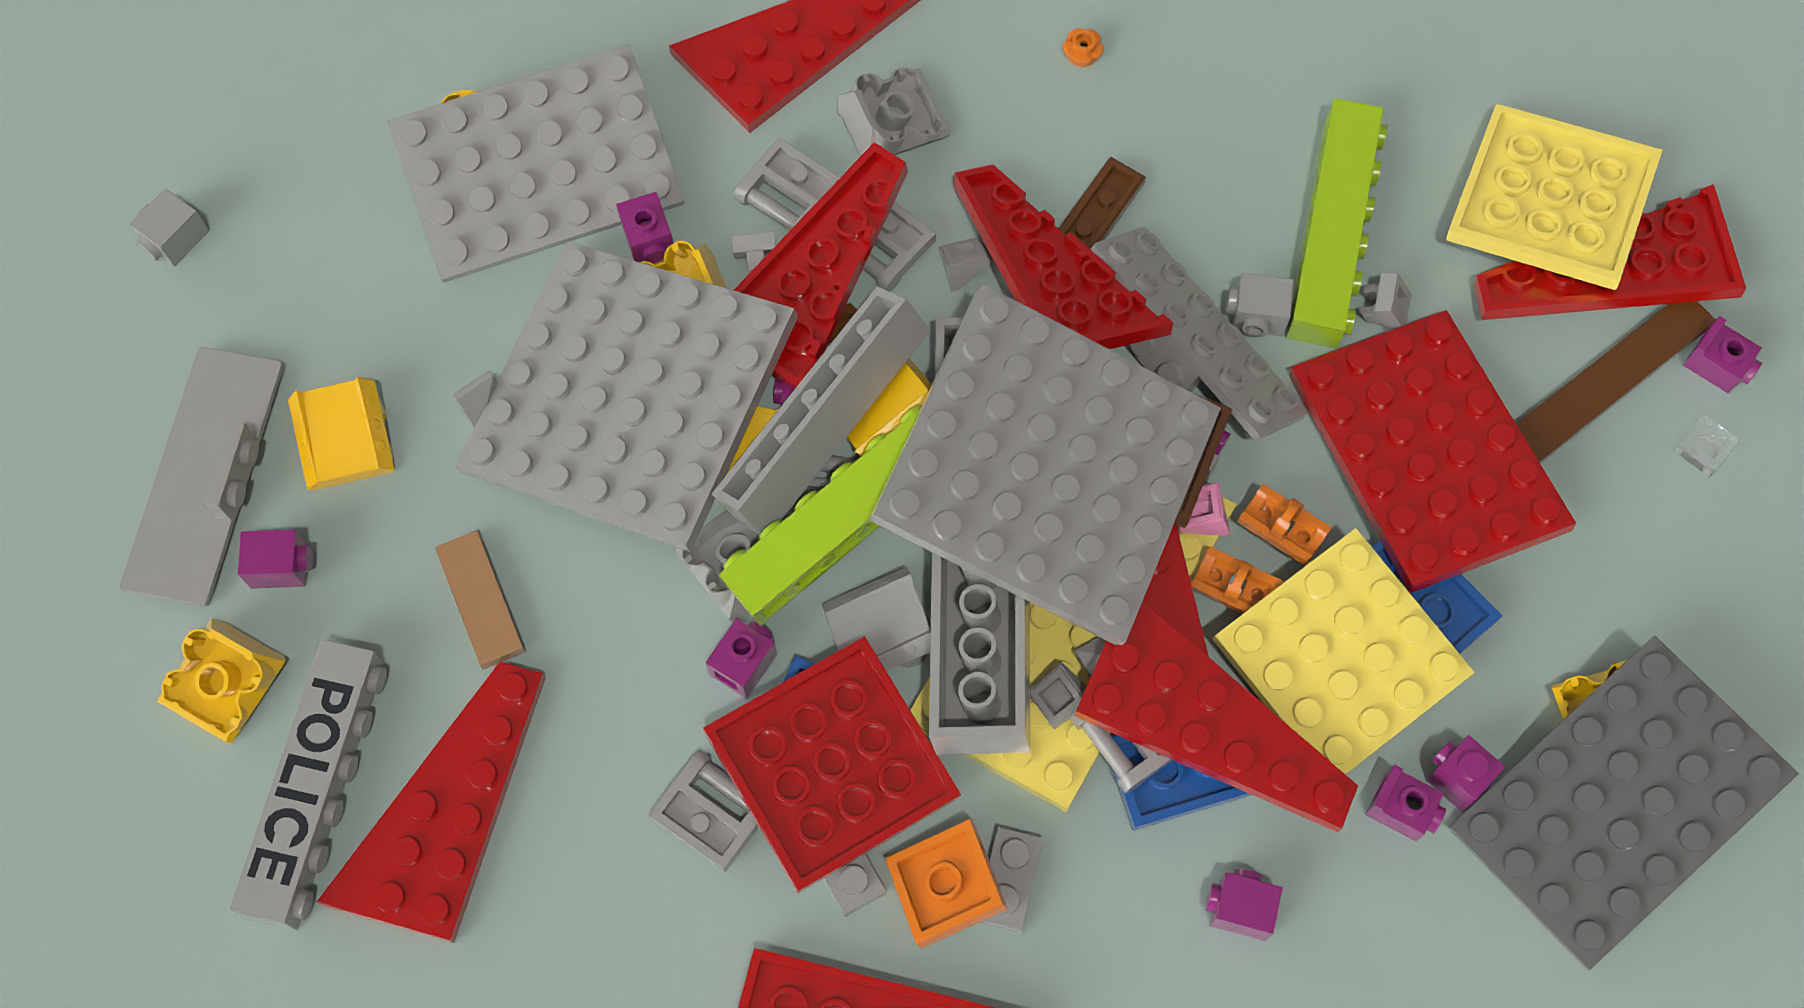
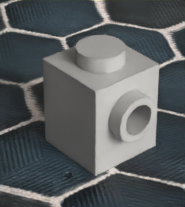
M166 188L150 204L142 207L136 218L130 223V226L140 238L136 242L137 246L153 260L156 261L161 256L174 267L209 232L197 211Z
M1241 273L1237 288L1230 287L1227 297L1226 313L1233 314L1232 325L1243 331L1244 334L1252 337H1262L1265 335L1283 337L1290 320L1294 279Z

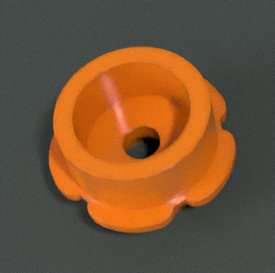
M1077 28L1072 30L1067 35L1068 40L1063 44V50L1068 60L1078 67L1093 65L1101 57L1104 50L1103 44L1100 43L1101 36L1092 29ZM1085 43L1087 47H1082L1080 44Z

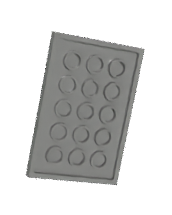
M630 44L387 120L443 283L565 244L567 241L571 242L620 226L621 221L616 204L657 192L663 211L685 204Z

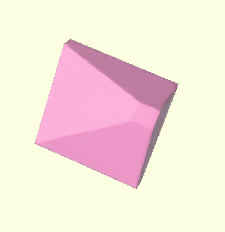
M1219 482L1202 486L1186 528L1184 529L1179 526L1181 533L1218 536L1230 534Z

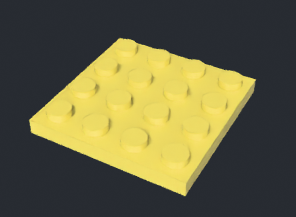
M1496 103L1448 230L1446 240L1616 290L1663 149Z
M1356 528L1212 638L1263 704L1344 774L1349 773L1475 673Z

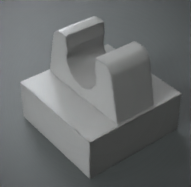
M774 232L732 236L735 259L747 258L748 274L776 246Z
M1382 273L1380 282L1366 285L1363 289L1367 299L1370 301L1376 300V303L1370 307H1360L1359 312L1366 322L1384 325L1387 331L1406 325L1411 292L1398 273Z

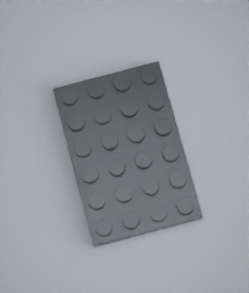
M1654 635L1453 822L1448 829L1586 970H1591L1799 773Z

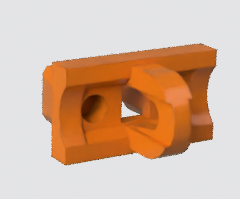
M1265 484L1261 485L1237 521L1249 531L1266 540L1304 566L1311 560L1332 528L1304 510V504L1295 498L1288 500ZM1290 522H1292L1294 525L1286 536V533L1291 525Z
M1209 546L1191 585L1193 591L1244 614L1285 581L1253 567L1254 565L1246 561H1240ZM1232 575L1235 576L1233 583L1229 584ZM1243 581H1246L1247 583L1242 591L1241 586Z

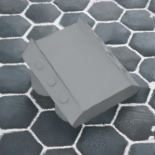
M908 68L895 69L890 78L885 80L872 73L860 74L849 92L838 95V116H842L860 156L873 142L892 154H896L950 135V128L920 68L915 70Z
M726 510L702 527L691 552L676 547L675 552L729 621H735L737 618L742 622H746L749 612L728 589L718 574L725 569V562L733 554L743 549L747 551L760 541V534L740 523Z
M907 567L822 603L837 651L865 636L886 671L899 665L906 668L920 665L925 660L926 655L930 653L931 629L914 586L911 573Z

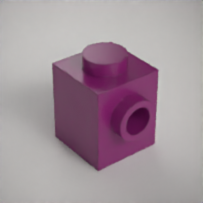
M657 192L617 203V211L633 260L639 263L642 261L655 263L663 260L666 249L673 244V239Z
M295 529L241 532L237 575L251 589L305 587L306 571H311L313 566V553L311 546L305 542Z
M736 618L705 663L709 676L747 699L777 656L775 642L772 641V633L756 622L751 621L749 625H746Z
M1468 735L1458 745L1450 740L1431 761L1438 767L1426 781L1435 789L1444 793L1443 796L1462 812L1478 799L1504 770L1505 766Z
M1234 869L1233 874L1226 872L1220 879L1219 885L1211 883L1205 911L1213 913L1210 926L1266 941L1274 933L1283 887L1262 882V875L1253 871Z

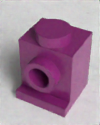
M1718 316L1703 334L1683 366L1726 393H1729L1740 381L1747 385L1758 372L1763 363L1757 360L1756 357L1762 347L1726 326L1725 322L1727 320Z
M1394 764L1384 775L1365 815L1414 841H1418L1425 835L1426 831L1434 834L1440 826L1446 813V808L1439 805L1444 793L1402 772L1403 769ZM1406 796L1420 803V809L1413 810L1409 808L1405 801Z

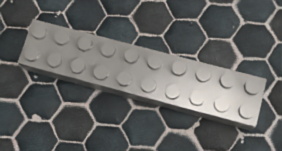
M964 317L936 318L935 378ZM932 552L929 738L936 755L1030 753V602Z

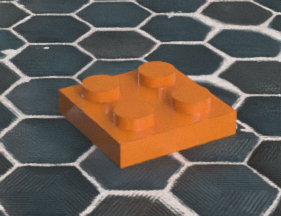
M970 819L885 858L915 943L920 948L929 946L1008 909L977 828Z

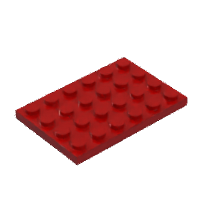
M1447 310L1291 367L1289 373L1291 381L1409 593L1573 531L1576 521Z

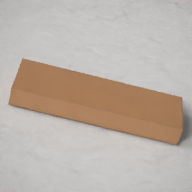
M473 531L436 546L437 555L481 668L483 670L499 662H504L525 653L478 531Z

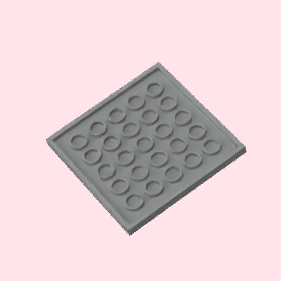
M567 241L497 381L498 384L487 407L483 409L455 467L463 474L691 552L714 503L715 498L711 494L729 470L798 315L795 309Z
M981 283L976 290L869 520L1114 645H1123L1126 643L1221 407Z

